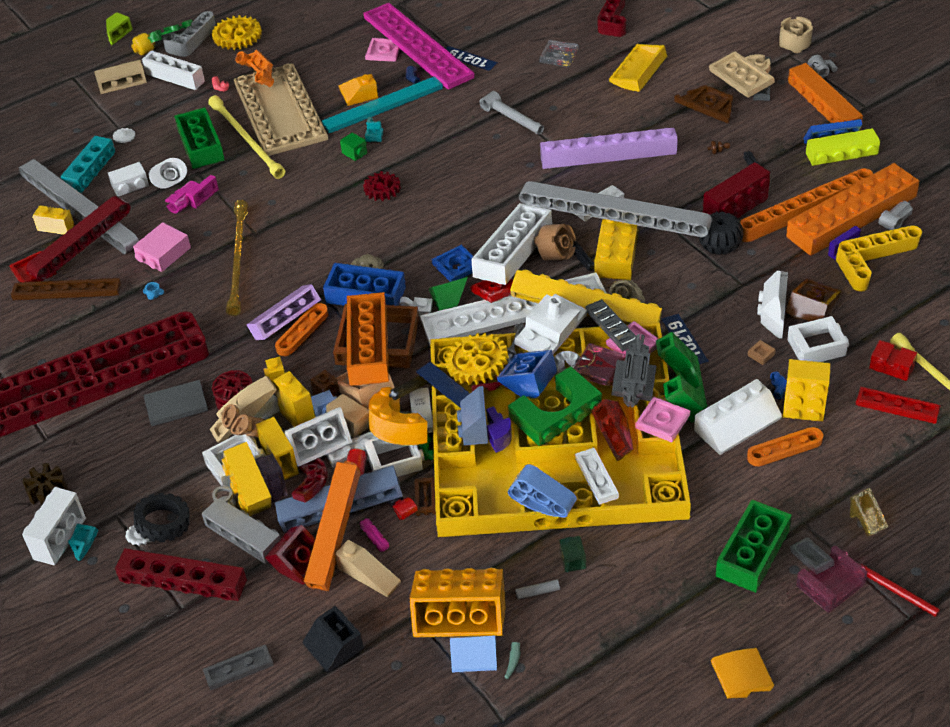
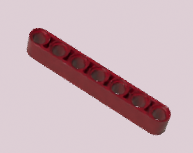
M119 196L111 197L30 260L26 267L28 273L39 281L46 280L127 216L131 210L130 204Z

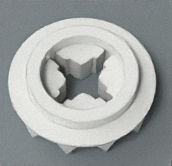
M563 351L554 357L557 367L555 375L566 369L564 367L565 361L578 373L582 370V367H577L581 357L575 352Z

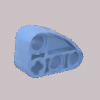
M530 464L521 470L508 489V495L516 502L531 510L554 517H567L577 500L576 495L536 466Z

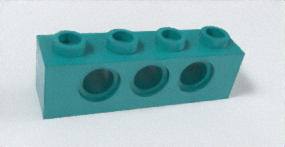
M94 136L61 175V179L76 191L82 193L114 155L115 147L112 139Z

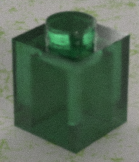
M581 537L559 539L560 555L565 573L586 569V555Z

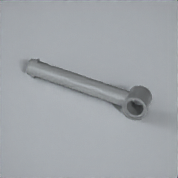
M492 91L480 99V105L486 112L495 109L538 135L543 132V125L502 103L501 97L496 91Z

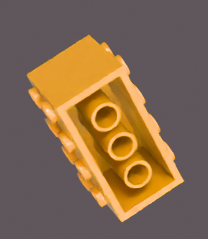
M467 568L464 570L443 569L432 571L422 569L415 571L410 594L413 637L502 636L505 616L503 569L487 568L475 570Z

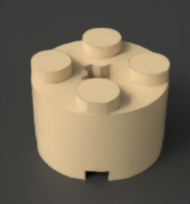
M804 17L784 19L780 27L779 46L794 53H801L802 50L808 48L812 40L813 26L811 21Z

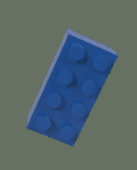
M334 263L323 287L326 303L342 306L347 304V296L381 292L385 293L386 305L399 306L400 298L406 289L404 272Z

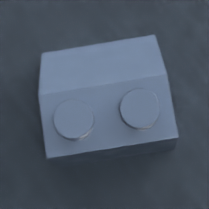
M479 386L460 401L461 410H457L458 422H462V425H458L459 438L463 437L464 445L488 444L483 386Z

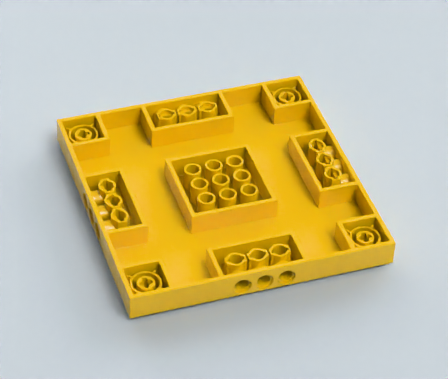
M660 322L639 324L658 339L662 337ZM601 327L575 328L553 356L555 357L563 351H572L577 353L582 359L588 348L596 353L595 355L615 351L606 345V340L610 337ZM516 333L494 334V338L499 337L500 341L503 340L507 348H509ZM469 336L430 339L431 363L454 380V377L450 376L446 367L445 359L448 358L447 353L451 352L450 347L456 348L455 342L462 343L461 338L467 340ZM515 345L516 354L528 352ZM656 349L650 353L649 365L656 366L652 398L656 397L667 401L663 384L669 381L667 363L658 355ZM565 361L564 367L567 369L570 365ZM582 367L579 374L602 393V407L598 411L589 414L582 421L575 423L568 430L561 432L551 441L541 446H538L511 421V442L504 450L495 453L489 440L488 444H463V437L459 438L458 425H462V422H458L457 410H461V408L432 386L435 505L438 537L690 519L691 503L679 433L673 442H669L636 429L635 423L650 401L639 400L636 406L628 407L623 402V397L611 396L613 386L597 384L592 380L589 370L586 367ZM556 375L553 376L539 397H527L535 406L543 411L557 412L570 405V401L556 390ZM460 380L455 381L469 393H472V383L468 385L467 381L463 384L460 383ZM500 385V388L492 391L483 388L485 412L487 408L494 406L497 413L502 414L503 419L509 418L508 405L519 399L520 396L510 389L504 388V385ZM486 412V425H489L488 422H487V412ZM595 448L619 493L618 499L598 504L575 459L576 453ZM526 465L536 466L576 495L577 500L567 517H554L531 510L508 495V489Z

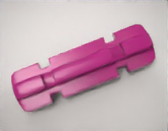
M365 518L360 522V528L363 532H366L372 543L377 545V549L380 552H384L389 548V542L382 538L383 535L375 525H372L373 523L370 519Z

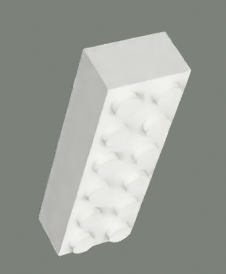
M519 203L471 259L473 277L506 285L536 249L537 246L534 243L535 236H538L540 229L544 225L552 224V210Z

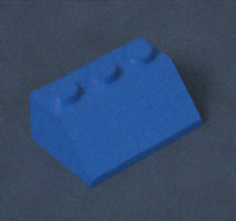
M552 349L515 354L498 375V382L520 397L523 395L529 398L539 397L557 372Z

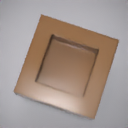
M760 340L748 350V356L764 365L775 355L776 349Z

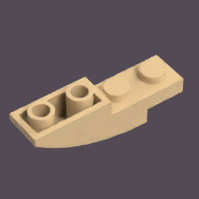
M265 376L241 390L216 413L219 419L210 428V431L218 443L227 440L232 435L231 429L225 428L222 423L224 408L229 404L238 406L240 415L248 414L254 417L277 391L269 377Z

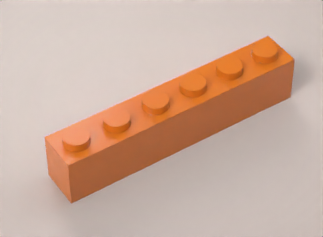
M807 63L789 69V84L804 96L828 121L837 123L863 120V115Z

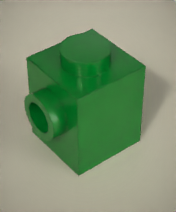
M353 132L340 140L342 154L352 160L357 161L367 154L366 140Z

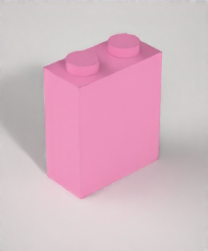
M162 222L136 243L133 248L135 257L139 262H143L151 268L163 272L187 252L191 246L187 234Z

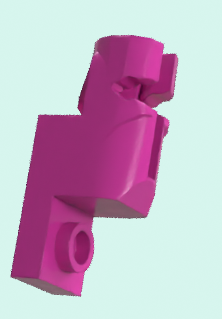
M210 175L200 184L194 181L186 183L182 188L176 190L175 194H171L165 199V202L169 203L167 205L168 210L177 214L188 205L198 208L219 190L216 177Z

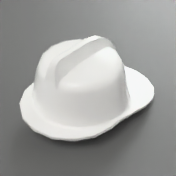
M169 158L151 168L149 179L156 187L169 188L185 178L187 167L182 160Z

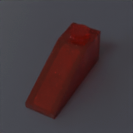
M604 399L591 412L616 461H620L634 450L628 419L618 401Z

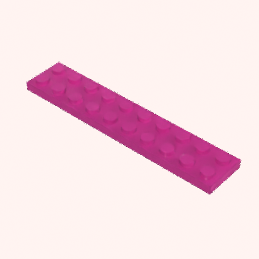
M390 3L364 13V19L390 39L430 75L435 76L447 89L454 88L474 78L473 71Z

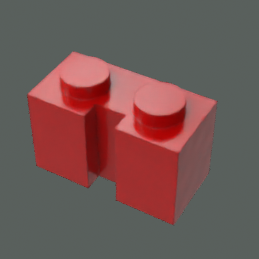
M879 340L871 355L869 369L907 381L915 366L917 352L903 347L901 350L894 348V344Z

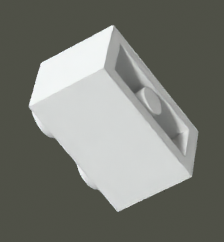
M140 162L108 172L111 185L117 196L149 186L146 173Z

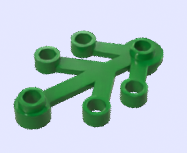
M193 20L184 21L181 23L182 26L177 24L163 28L164 32H161V29L149 33L150 37H147V39L151 43L162 40L161 35L182 28L186 29L192 26Z

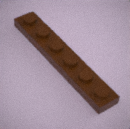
M120 278L14 283L11 297L12 300L119 296L121 280Z

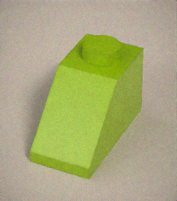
M116 12L106 19L107 34L111 45L133 30L130 17Z

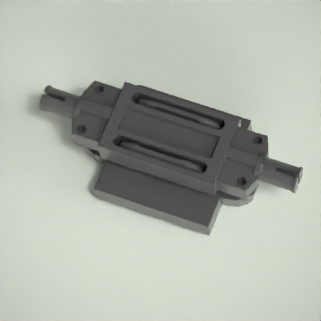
M637 334L636 343L629 344V350H626L625 361L617 360L611 396L623 397V402L628 407L636 406L639 400H652L656 366L649 365V346L644 344L645 336L643 334L641 335V340L640 334Z

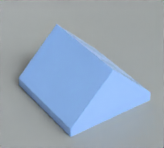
M450 636L452 672L497 670L496 636Z

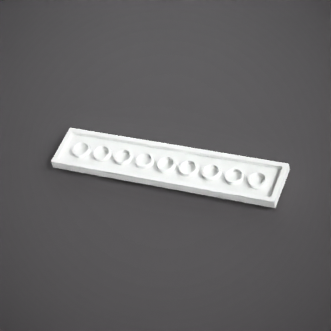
M596 272L566 280L572 285L582 284L588 289H601L606 293ZM509 295L493 303L482 300L421 315L420 320L430 345V339L473 336L477 333L481 334L525 323L526 317L538 303Z

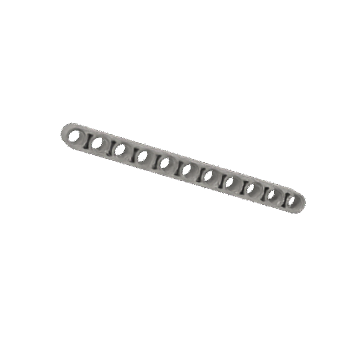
M35 159L19 167V171L24 179L61 207L70 210V213L78 220L82 221L98 208L97 205ZM120 222L101 235L103 239L123 254L133 250V246L139 242L138 237Z
M532 181L526 182L519 194V200L526 205L697 237H705L713 221L709 214Z

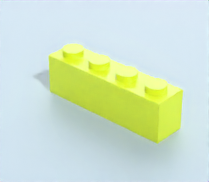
M873 128L807 140L806 155L812 166L877 155L880 140Z

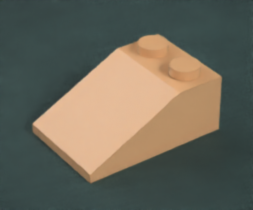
M348 372L336 377L339 392L368 410L369 400L381 388H395L390 374L389 382L353 386L349 384Z

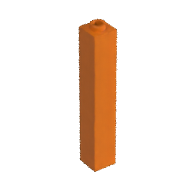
M344 461V463L337 462L304 579L308 588L329 591L336 566L335 553L342 544L361 474L358 466L353 462Z

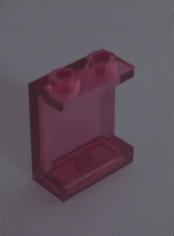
M837 546L831 548L829 555L834 559V566L817 575L812 570L808 572L804 568L798 572L796 586L828 613L863 587L867 578L865 568L861 564L856 563L844 550L839 549Z

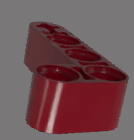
M606 0L597 18L598 33L615 37H622L626 34V18L620 16L625 6V0Z

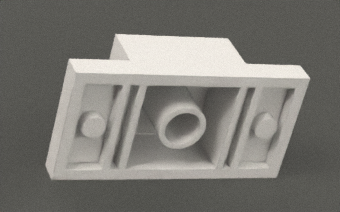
M546 294L526 317L525 328L515 338L514 344L528 352L552 349L554 354L585 318L587 310L557 294H554L552 297Z

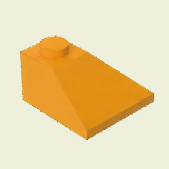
M372 74L363 75L339 85V89L348 106L378 98L377 85Z

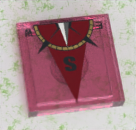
M589 343L574 369L586 380L609 386L615 375L617 360L624 361L625 354Z

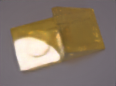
M871 488L851 496L850 517L859 518L867 536H871L888 527Z

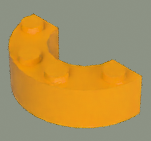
M383 387L369 400V428L377 438L399 445L427 443V421L419 413H400V398L393 400L392 397H389L391 389H393L392 387Z

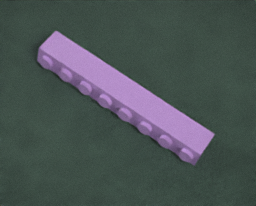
M674 128L541 142L543 169L673 155L677 154V135Z

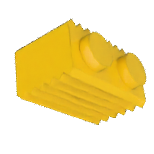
M39 206L33 214V220H35L34 223L38 231L65 234L75 226L70 210Z

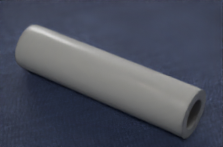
M556 579L517 588L515 593L518 600L560 590V586Z

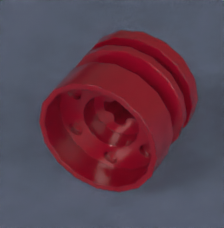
M231 370L222 373L214 380L212 391L218 411L237 393L253 383L251 377L246 372Z

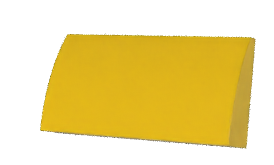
M637 44L612 74L609 81L624 89L640 92L666 59L665 45Z

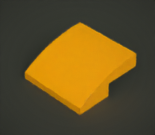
M757 648L732 651L711 659L727 699L747 698L751 692L771 691L774 687Z

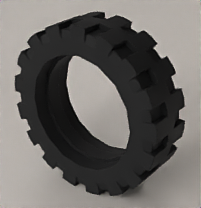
M151 494L148 498H142L141 502L137 503L134 509V528H136V532L141 534L142 538H148L152 542H155V540L159 542H165V540L173 541L176 537H181L183 532L188 530V525L190 524L189 507H187L186 501H182V498L179 496L175 497L174 494ZM157 510L171 511L178 516L174 522L165 525L152 524L145 519L148 514Z

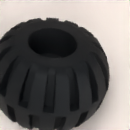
M714 212L709 214L713 221L708 234L705 237H699L701 245L705 250L713 254L716 253V255L733 252L743 239V228L740 221L730 213Z

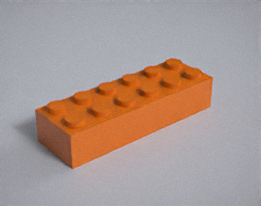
M384 292L347 296V372L350 386L389 382L387 307Z

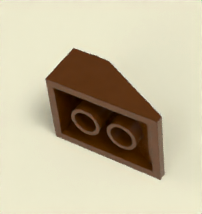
M806 278L792 291L785 313L790 314L792 318L804 319L808 322L826 318L829 316L842 290Z

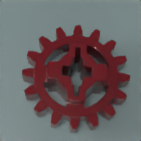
M381 171L379 174L374 173V176L369 175L368 179L364 180L365 195L369 196V199L374 198L375 201L381 199V201H384V199L390 200L391 196L396 197V193H400L399 177H395L394 173L391 175L389 172L383 174V171Z

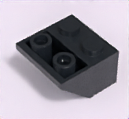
M336 605L317 617L302 641L304 647L327 673L364 649L361 633Z

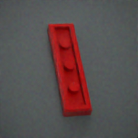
M860 387L855 404L934 424L937 422L941 406L865 387Z

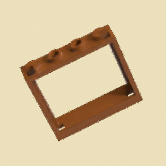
M347 304L344 305L333 351L336 365H347ZM386 305L387 322L411 323L406 349H388L389 367L410 368L420 320L418 306Z

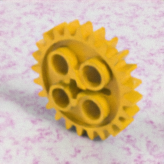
M240 15L238 18L233 16L232 19L227 17L226 21L221 20L222 23H217V26H214V30H212L214 43L217 46H221L222 49L227 47V50L230 48L235 50L237 47L241 49L243 46L247 48L248 44L253 45L252 42H257V39H260V35H262L259 21L257 22L256 19L252 20V17L247 18L246 15L243 18Z
M477 333L475 337L469 335L467 340L461 338L462 343L455 342L456 348L450 347L451 352L447 353L448 358L445 359L446 367L450 376L454 377L455 381L460 380L461 384L467 381L468 385H470L472 381H475V384L478 385L481 380L483 383H486L487 378L493 380V375L498 376V370H503L504 365L508 364L507 346L503 340L500 341L499 337L494 338L493 334L487 337L486 333L482 336H479Z

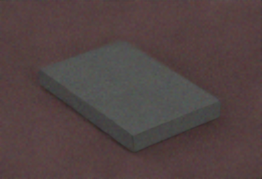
M200 380L144 395L151 427L208 411Z

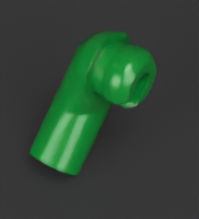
M427 434V443L419 444V448L422 449L426 461L434 459V450H429V445L432 441V437Z

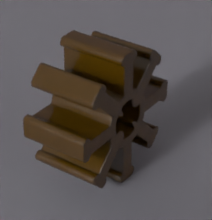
M43 463L42 473H38L32 467L29 470L31 478H23L22 483L33 505L39 500L42 506L47 495L52 492L54 487L68 490L59 466L56 465L51 470L49 463Z

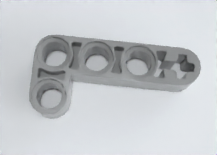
M205 11L201 13L191 23L192 26L187 27L180 35L175 33L163 35L166 52L181 57L189 56L214 30L216 23L213 12Z

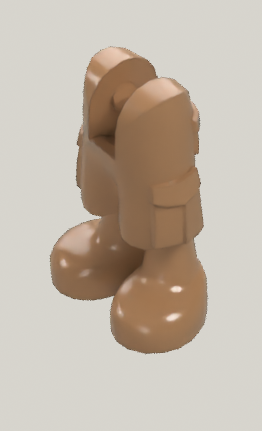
M229 404L224 408L222 423L225 428L231 429L230 432L235 435L246 434V436L259 438L255 424L265 419L248 414L240 415L238 406Z

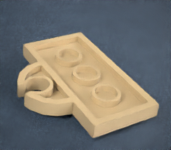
M734 51L709 65V69L713 74L748 98L775 83L774 77L768 74L771 70L770 59H765L764 55L756 54L744 58Z

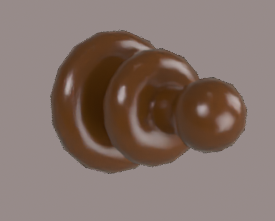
M712 140L711 146L707 147V150H711L712 154L715 155L717 150L722 152L723 148H730V143L722 144L721 141H718L716 145L715 141Z

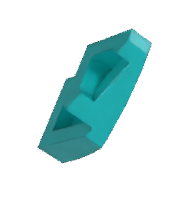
M368 117L365 133L366 142H382L383 128L381 122L373 121L372 117Z
M77 523L68 543L72 547L78 561H81L90 549L99 531L96 527Z

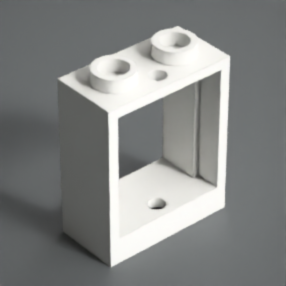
M832 316L789 326L787 340L799 360L822 362L846 356L849 340L843 335L839 323H836ZM829 332L834 340L832 343L809 348L804 338Z
M246 434L234 435L202 452L206 466L221 486L230 487L231 483L230 476L225 475L220 464L221 459L224 458L223 451L247 442L259 470L267 468L265 463L267 456L262 448L259 449L253 436L249 437Z
M377 437L364 441L365 452L368 455L367 459L372 472L394 466L399 477L423 470L422 461H425L422 449L418 450L417 448L419 444L399 445L383 441ZM405 446L409 447L412 457L381 466L378 454Z

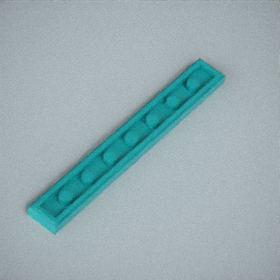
M435 76L324 119L322 120L323 127L330 134L368 119V117H373L443 89V84Z

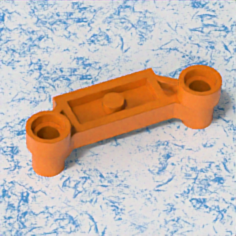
M255 50L253 53L246 54L240 51L237 54V63L246 65L249 68L252 67L257 72L255 75L257 83L268 87L273 85V64L261 52Z

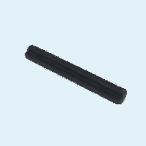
M573 241V247H575L574 255L588 271L595 269L594 260L577 241Z
M418 375L391 389L389 397L397 400L429 382Z

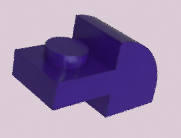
M493 406L486 409L487 422L489 424L487 425V436L495 453L504 450L511 442L510 418L503 419L502 414L497 413Z

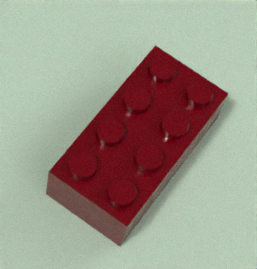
M754 162L704 193L703 213L725 212L739 218L757 205L765 202L768 199L770 171Z

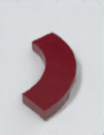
M320 458L299 466L300 472L306 474L307 478L291 493L293 499L306 503L324 487L328 478V471Z

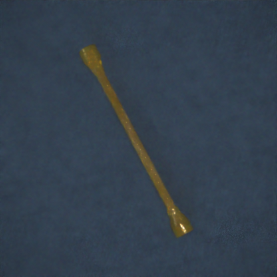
M238 200L234 204V213L237 219L231 295L226 304V313L230 316H237L241 312V303L238 295L243 221L248 212V203L244 200Z

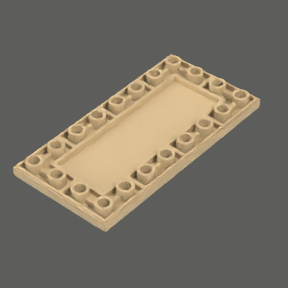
M293 63L272 68L274 83L271 87L264 84L261 85L255 81L257 72L233 79L261 148L268 156L328 140V135Z

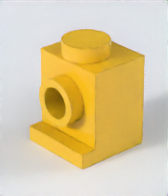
M280 357L265 360L267 368L263 369L264 374L270 378L272 383L274 379L285 374Z

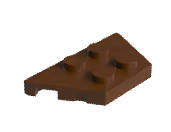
M703 85L697 89L687 91V95H675L674 102L729 123L733 96Z

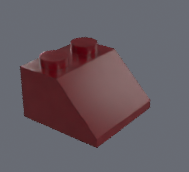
M303 525L292 527L265 558L279 573L304 585L315 538Z

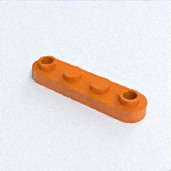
M316 303L310 307L275 343L277 354L280 356L291 355L328 317L327 306L323 303Z
M810 427L752 446L748 449L747 460L753 466H763L817 448L823 442V432L818 428Z

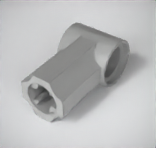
M907 201L900 202L890 211L885 210L881 214L878 224L889 230L898 229L901 227L902 222L912 214L913 208Z

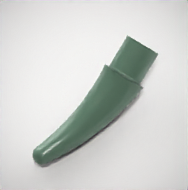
M512 642L509 665L505 679H509L518 664L521 654L520 643Z

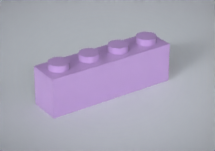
M312 284L301 286L246 325L255 340H265L321 299Z

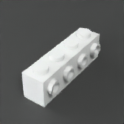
M150 51L142 59L147 75L194 90L198 89L205 82L202 66L154 51Z

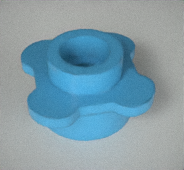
M150 282L143 289V293L147 295L148 299L152 300L162 295L164 290L160 289L157 282Z

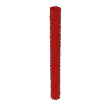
M861 564L859 566V573L931 615L937 617L939 614V608L865 565Z

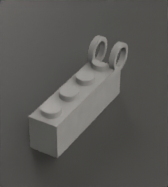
M217 487L212 493L214 502L202 512L205 526L264 564H267L268 561L265 557L279 542L280 534L275 529L266 527L260 520L251 518L246 511L237 509L230 487ZM220 491L229 492V496L216 498L217 493Z

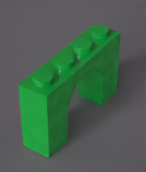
M670 332L656 340L658 355L677 375V377L663 384L665 399L669 403L690 410L688 420L693 423L695 422V415L707 408L698 356L673 332Z
M571 366L555 376L556 390L570 401V405L565 409L557 412L543 411L524 395L508 405L510 420L538 446L551 441L555 436L565 432L569 427L582 421L586 416L598 411L602 407V393Z

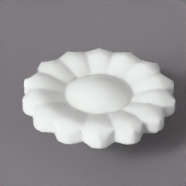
M129 128L118 129L113 134V140L119 143L130 142L135 137V131Z
M134 525L126 531L125 537L132 545L137 544L140 546L151 542L148 538H142L141 534L136 532Z

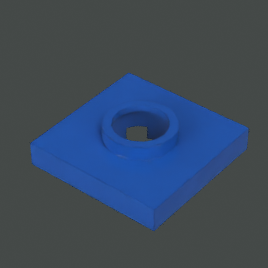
M459 245L433 258L432 264L452 282L473 273L471 259L474 256L463 245ZM455 264H460V265H461V266H457L458 269H453V267H452V266L455 265Z

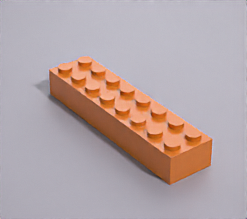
M893 163L790 219L787 225L786 237L812 256L828 247L830 241L854 226L862 228L880 218L885 210L890 211L898 203L908 202L917 197L919 180Z

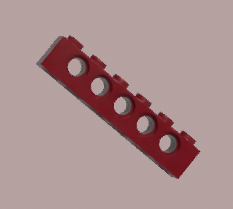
M124 548L115 567L119 581L127 584L135 583L145 587L153 586L164 590L181 591L186 594L194 593L204 597H217L227 601H239L247 581L244 568L126 548Z

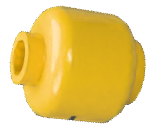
M142 33L133 38L131 47L135 53L138 52L143 56L154 50L155 42L151 43L147 39V37H150L149 34Z

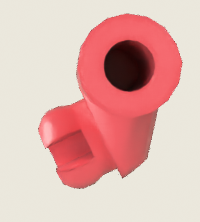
M218 77L211 79L215 90L226 92L229 89L227 81L226 83L225 81L220 83Z

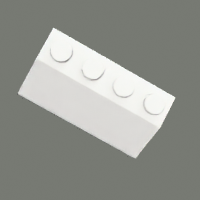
M756 379L695 415L694 431L721 455L782 419V414L771 391Z

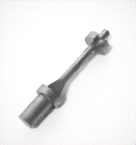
M523 323L514 326L516 335L512 345L507 348L509 355L508 363L516 354L514 342L515 338L525 328Z

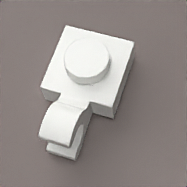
M401 297L400 304L401 306H418L419 316L431 313L433 299L414 297V301H412L408 297Z

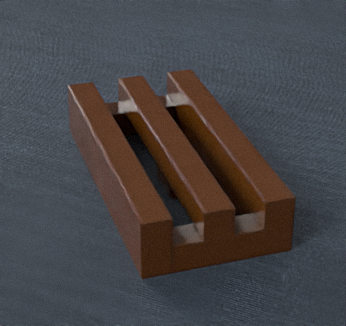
M435 477L415 479V504L418 508L416 516H420V513H424L425 516L431 512L433 515H436ZM431 483L432 507H428L427 484ZM419 484H423L424 507H420Z

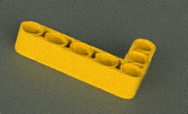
M907 226L842 241L837 250L836 262L852 288L856 291H865L868 288L872 274L865 261L916 249L921 239L922 230L917 226Z

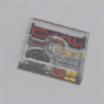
M549 40L539 58V62L570 67L579 50V45Z

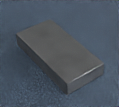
M808 537L790 546L791 553L816 575L834 566V559Z

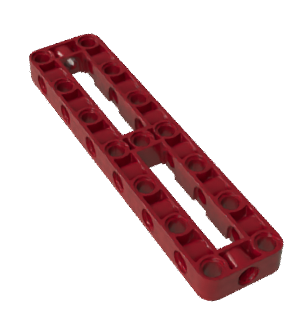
M188 311L177 313L1 379L0 437L204 360L208 357L209 350L205 336L193 314Z

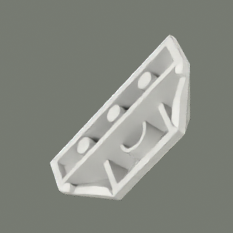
M776 271L764 283V290L759 292V302H762V304H758L757 315H761L760 323L778 338L783 336L788 272Z

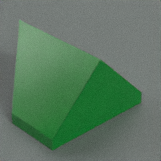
M468 277L429 288L438 311L458 306Z

